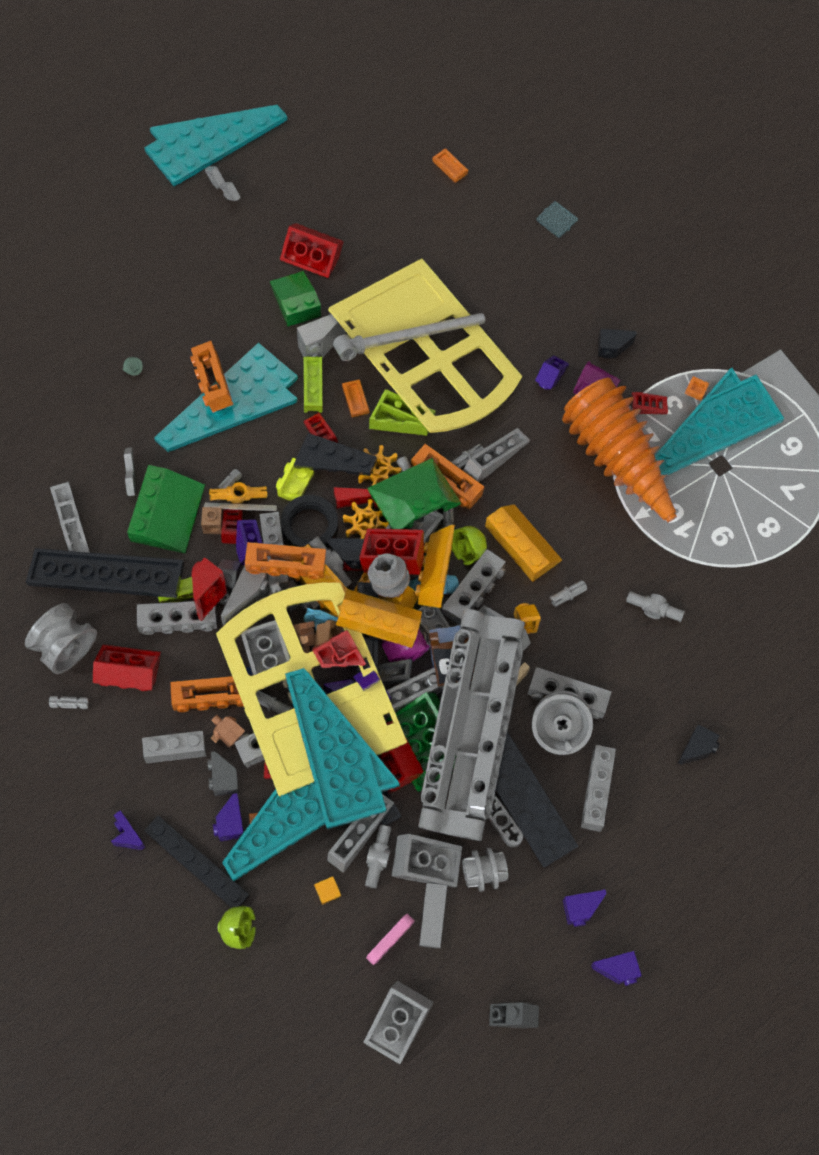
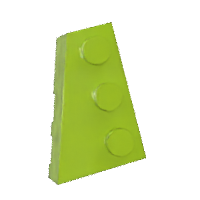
M385 389L369 419V429L427 436L429 431L401 397ZM420 405L416 407L422 415L425 413ZM428 408L433 415L436 414L435 410Z

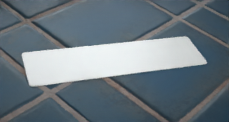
M209 502L204 504V507H220L222 509L277 511L276 505Z

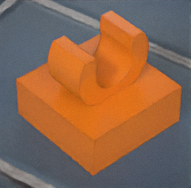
M693 376L684 394L701 401L710 383Z

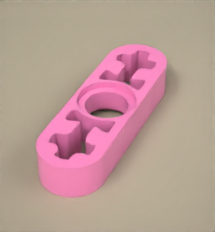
M406 914L368 954L366 959L375 965L412 926L415 920L409 914Z

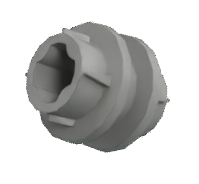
M391 554L378 555L368 570L369 580L372 583L373 590L378 595L400 597L409 585L410 575L406 564L398 556Z
M491 847L486 848V856L479 857L478 851L473 850L472 857L462 860L467 887H478L479 892L484 891L485 883H491L493 889H498L499 882L508 879V869L504 853H493Z

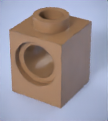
M202 507L201 526L203 534H221L222 508Z
M327 620L325 623L317 625L314 647L343 632V627L337 626L336 622L332 620Z

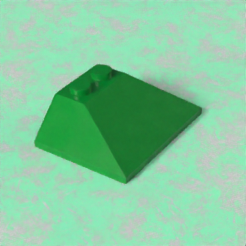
M433 458L367 488L392 529L408 530L413 527L414 520L440 508L446 512L461 504V501Z

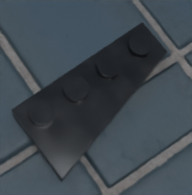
M308 433L293 466L298 469L302 467L317 471L322 469L329 472L341 471L347 474L371 476L378 459L377 456Z

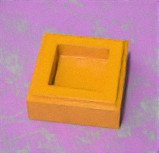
M334 877L314 884L322 905L341 897Z

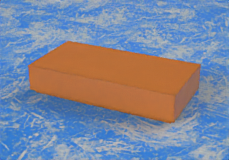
M446 148L432 159L455 183L468 174V169Z
M360 379L342 383L351 417L369 414V407Z

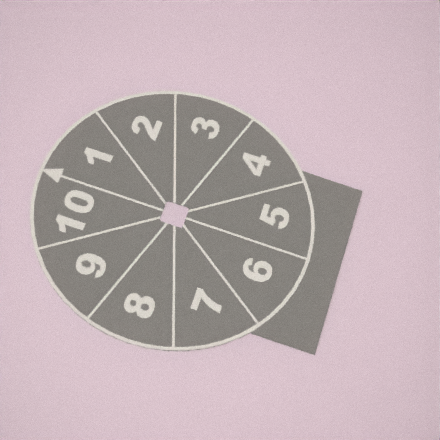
M781 349L742 373L735 371L740 381L757 374L785 419L775 426L667 475L664 478L666 488L669 489V496L677 512V517L667 523L654 510H651V507L645 502H639V497L636 494L627 495L626 485L615 486L618 496L633 522L652 541L674 555L691 562L714 567L736 568L752 566L767 562L788 552L799 544L819 519V395ZM701 369L679 373L654 384L643 392L667 397V415L638 414L636 417L638 422L647 421V424L642 429L644 434L654 433L649 444L650 447L660 446L656 453L701 403L700 400L684 394L692 377L694 376L710 383L702 398L703 400L728 370ZM659 402V408H662V402ZM722 455L732 466V469L722 476H717L710 467L709 462Z

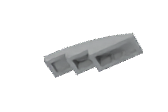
M69 482L50 487L68 550L90 553Z

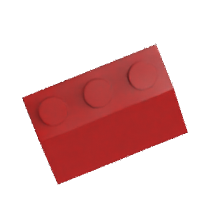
M295 223L288 228L280 260L329 278L340 257L344 241Z
M367 528L360 554L364 573H368L370 565L378 555L391 554L400 557L405 562L409 574L420 575L424 560V531Z
M205 557L192 568L193 598L200 621L227 594L223 571Z
M102 645L93 662V683L101 686H119L123 689L152 690L157 678L161 652Z
M390 721V722H387L386 724H387V726H388V725L394 724V723H393V721ZM408 741L407 744L378 755L379 759L400 784L399 787L387 790L389 794L413 782L424 772Z

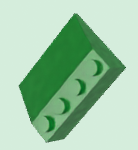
M148 465L127 531L130 542L186 553L205 484L169 469Z
M425 692L395 713L402 731L424 771L412 782L418 792H421L423 789L441 703L436 693ZM391 716L385 720L386 723L393 721ZM444 754L440 757L439 762L444 759ZM455 755L454 764H453V769H452V774H453V771H454V766H455V761H456V756H457V755ZM440 774L436 776L435 782L440 779Z

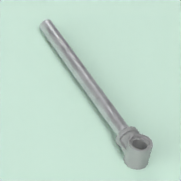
M483 313L366 338L358 335L350 339L345 334L338 336L334 340L333 346L343 361H349L357 353L363 354L365 349L484 324L485 316Z

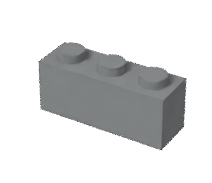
M203 731L142 738L143 757L146 764L207 757Z

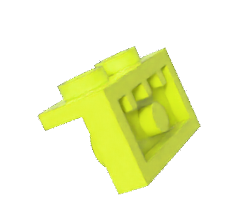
M292 458L291 462L286 464L284 468L285 474L283 478L278 479L276 484L278 496L289 501L303 496L314 475V470H310V468H294L295 458Z

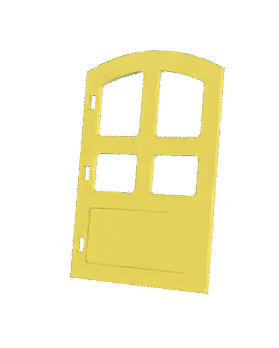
M423 259L408 265L328 309L351 338L358 335L366 338L437 323L450 317L470 316ZM348 321L355 327L353 330L346 324ZM479 325L464 328L469 337L444 351H441L429 336L413 339L430 359L404 374L398 373L384 354L408 340L365 349L364 354L430 433L458 429L472 424L495 411L508 399L522 378V375ZM477 348H480L504 376L498 386L484 399L477 395L452 365L454 361ZM385 363L390 370L386 372L381 364ZM440 371L470 407L454 413L435 416L413 391L411 386ZM419 405L425 412L423 415L416 408Z
M341 583L306 584L274 593L242 610L216 633L243 702L245 713L250 720L279 797L313 783L314 779L295 709L293 708L266 719L256 693L261 689L285 680V673L305 668L314 679L312 669L319 666L320 663L313 651L309 653L303 652L288 615L287 607L305 602L331 600L339 616L338 606L342 605L345 596ZM273 614L289 652L290 660L254 676H249L235 640L253 624L267 615ZM348 629L363 659L367 658L370 668L365 670L359 665L363 677L375 671L380 678L362 633ZM381 678L378 683L365 691L356 682L327 694L377 756L407 744ZM390 713L394 724L387 726L383 716Z

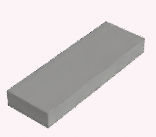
M426 884L419 946L440 949L447 885Z

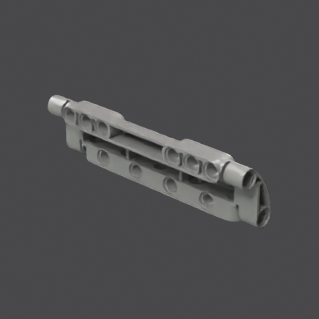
M472 609L463 610L460 630L455 634L421 793L423 808L421 810L419 828L482 841L485 821L489 818L492 810L523 655V644L521 641L525 626L524 621L484 616L481 612ZM469 637L468 642L464 644V640ZM479 638H481V640H480V645H479V650H478V654H477V659H476V664H475V669H474V674H473V679H472V684H471V688H470V690H469L470 682H471V677H472V672H473V667H474V662H475L476 653H477V648H478V643H479ZM465 656L464 661L460 663L461 658ZM509 666V670L504 673V669ZM461 676L459 682L456 683L457 677ZM501 705L500 711L496 712V708ZM493 744V749L488 752V747ZM444 754V759L439 762L440 757ZM455 755H457V756H456V761H455V766H454V771H453V776H452V780H451V785H450V790H449L447 805H446V809H444V808H445V803H446V798H447V793H448V788H449V783H450V779H451V774H452L454 759H455ZM440 774V779L435 782L436 776ZM485 784V789L480 792V787ZM436 794V799L431 803L432 796Z

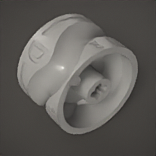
M66 603L56 605L42 615L32 626L25 639V647L33 651L42 652L40 661L54 674L66 672L76 665L87 654L97 637L96 629L88 622L84 625L76 623L77 613Z
M563 690L551 692L539 701L533 714L532 730L541 747L553 754L568 755L580 750L589 741L593 729L591 710L582 697L573 692ZM560 720H565V724L561 725Z

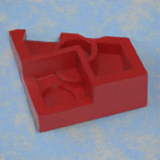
M348 629L312 648L322 668L366 665Z

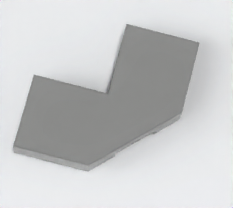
M209 166L205 169L212 184L217 189H222L224 196L228 200L237 201L241 198L233 183L225 182L216 166Z
M130 447L124 451L125 483L127 495L134 496L136 491L133 449Z

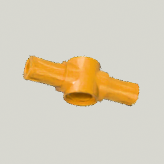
M238 482L226 488L209 489L210 501L227 500L233 504H241L251 498H267V491H265L267 487H250ZM234 491H240L242 496H237Z

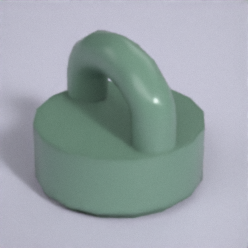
M136 357L127 358L123 364V371L133 376L140 374L143 368L142 361Z

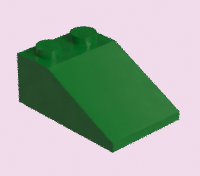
M304 271L270 281L287 327L321 317L320 301Z

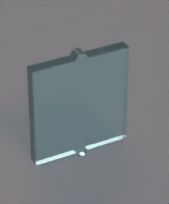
M554 201L548 208L544 209V212L536 218V221L560 238L566 231H570L571 226L578 221V218Z

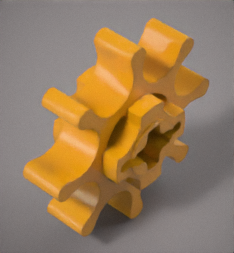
M380 445L379 453L374 455L377 456L378 460L371 476L359 475L358 482L362 483L364 480L369 479L373 481V486L388 479L391 474L401 473L400 467L395 468L391 466L392 462L397 461V453L390 457H385L383 455L384 446ZM365 448L363 452L370 454L368 449Z
M371 499L368 500V506L365 509L358 508L356 503L353 502L352 510L356 514L354 516L343 515V522L353 525L351 529L346 530L347 538L352 534H359L361 539H365L367 528L386 529L389 525L388 522L380 521L379 518L384 516L381 511H373L371 509Z

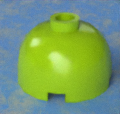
M464 526L454 530L452 551L458 560L462 558L465 565L477 562L487 549L485 535L474 526Z
M232 907L224 913L218 923V932L223 942L231 948L246 949L245 947H250L254 940L256 927H252V920H255V915L250 907Z

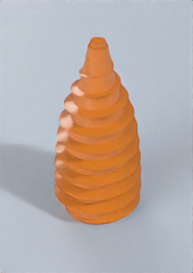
M604 378L592 383L577 393L564 407L565 414L562 418L563 423H572L569 432L573 435L580 434L577 440L579 445H589L586 449L587 456L598 455L594 462L595 466H607L604 476L616 475L615 486L626 485L627 495L636 494L639 497V502H645L664 521L666 520L667 523L671 522L677 517V512L669 496V489L666 488L664 478L667 475H662L659 466L664 460L656 461L654 455L660 446L650 447L649 441L654 433L644 434L642 430L647 421L638 422L636 419L641 409H630L629 405L634 398L624 399L622 394L626 386L616 387L611 378Z

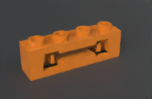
M212 341L191 348L193 356L190 358L193 366L197 367L194 372L197 379L201 380L198 385L201 392L205 393V396H202L206 407L210 406L212 412H216L234 405ZM204 365L207 369L212 367L218 385L211 386Z
M424 444L411 459V467L433 458L461 501L460 506L470 510L483 495L484 486L431 447Z
M247 542L245 570L251 574L268 573L271 576L282 574L292 578L304 576L313 580L324 578L326 549ZM267 556H271V559H277V560H269V562H268Z
M233 676L170 682L174 711L177 710V712L181 713L188 712L189 709L204 711L208 710L209 707L224 709L228 708L229 705L244 707ZM228 688H230L231 695H228V693H219L209 695H198L194 698L193 691H196V693L227 691Z

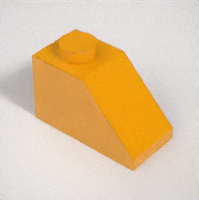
M523 603L515 607L514 618L525 622L524 629L527 634L536 633L541 618L535 604Z

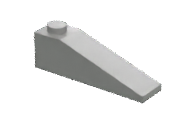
M516 428L470 457L463 471L480 482L527 445L530 439Z
M384 795L383 798L387 812L353 821L328 852L327 861L343 873L393 806L394 802Z

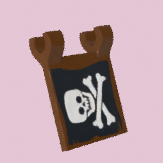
M432 632L428 636L437 686H444L453 641L439 643L438 632ZM469 637L464 640V644L468 642ZM465 656L461 658L460 663L464 661ZM474 665V667H473V672H472L471 681H472V679H473V674H474L475 665ZM461 676L457 677L456 683L459 682Z

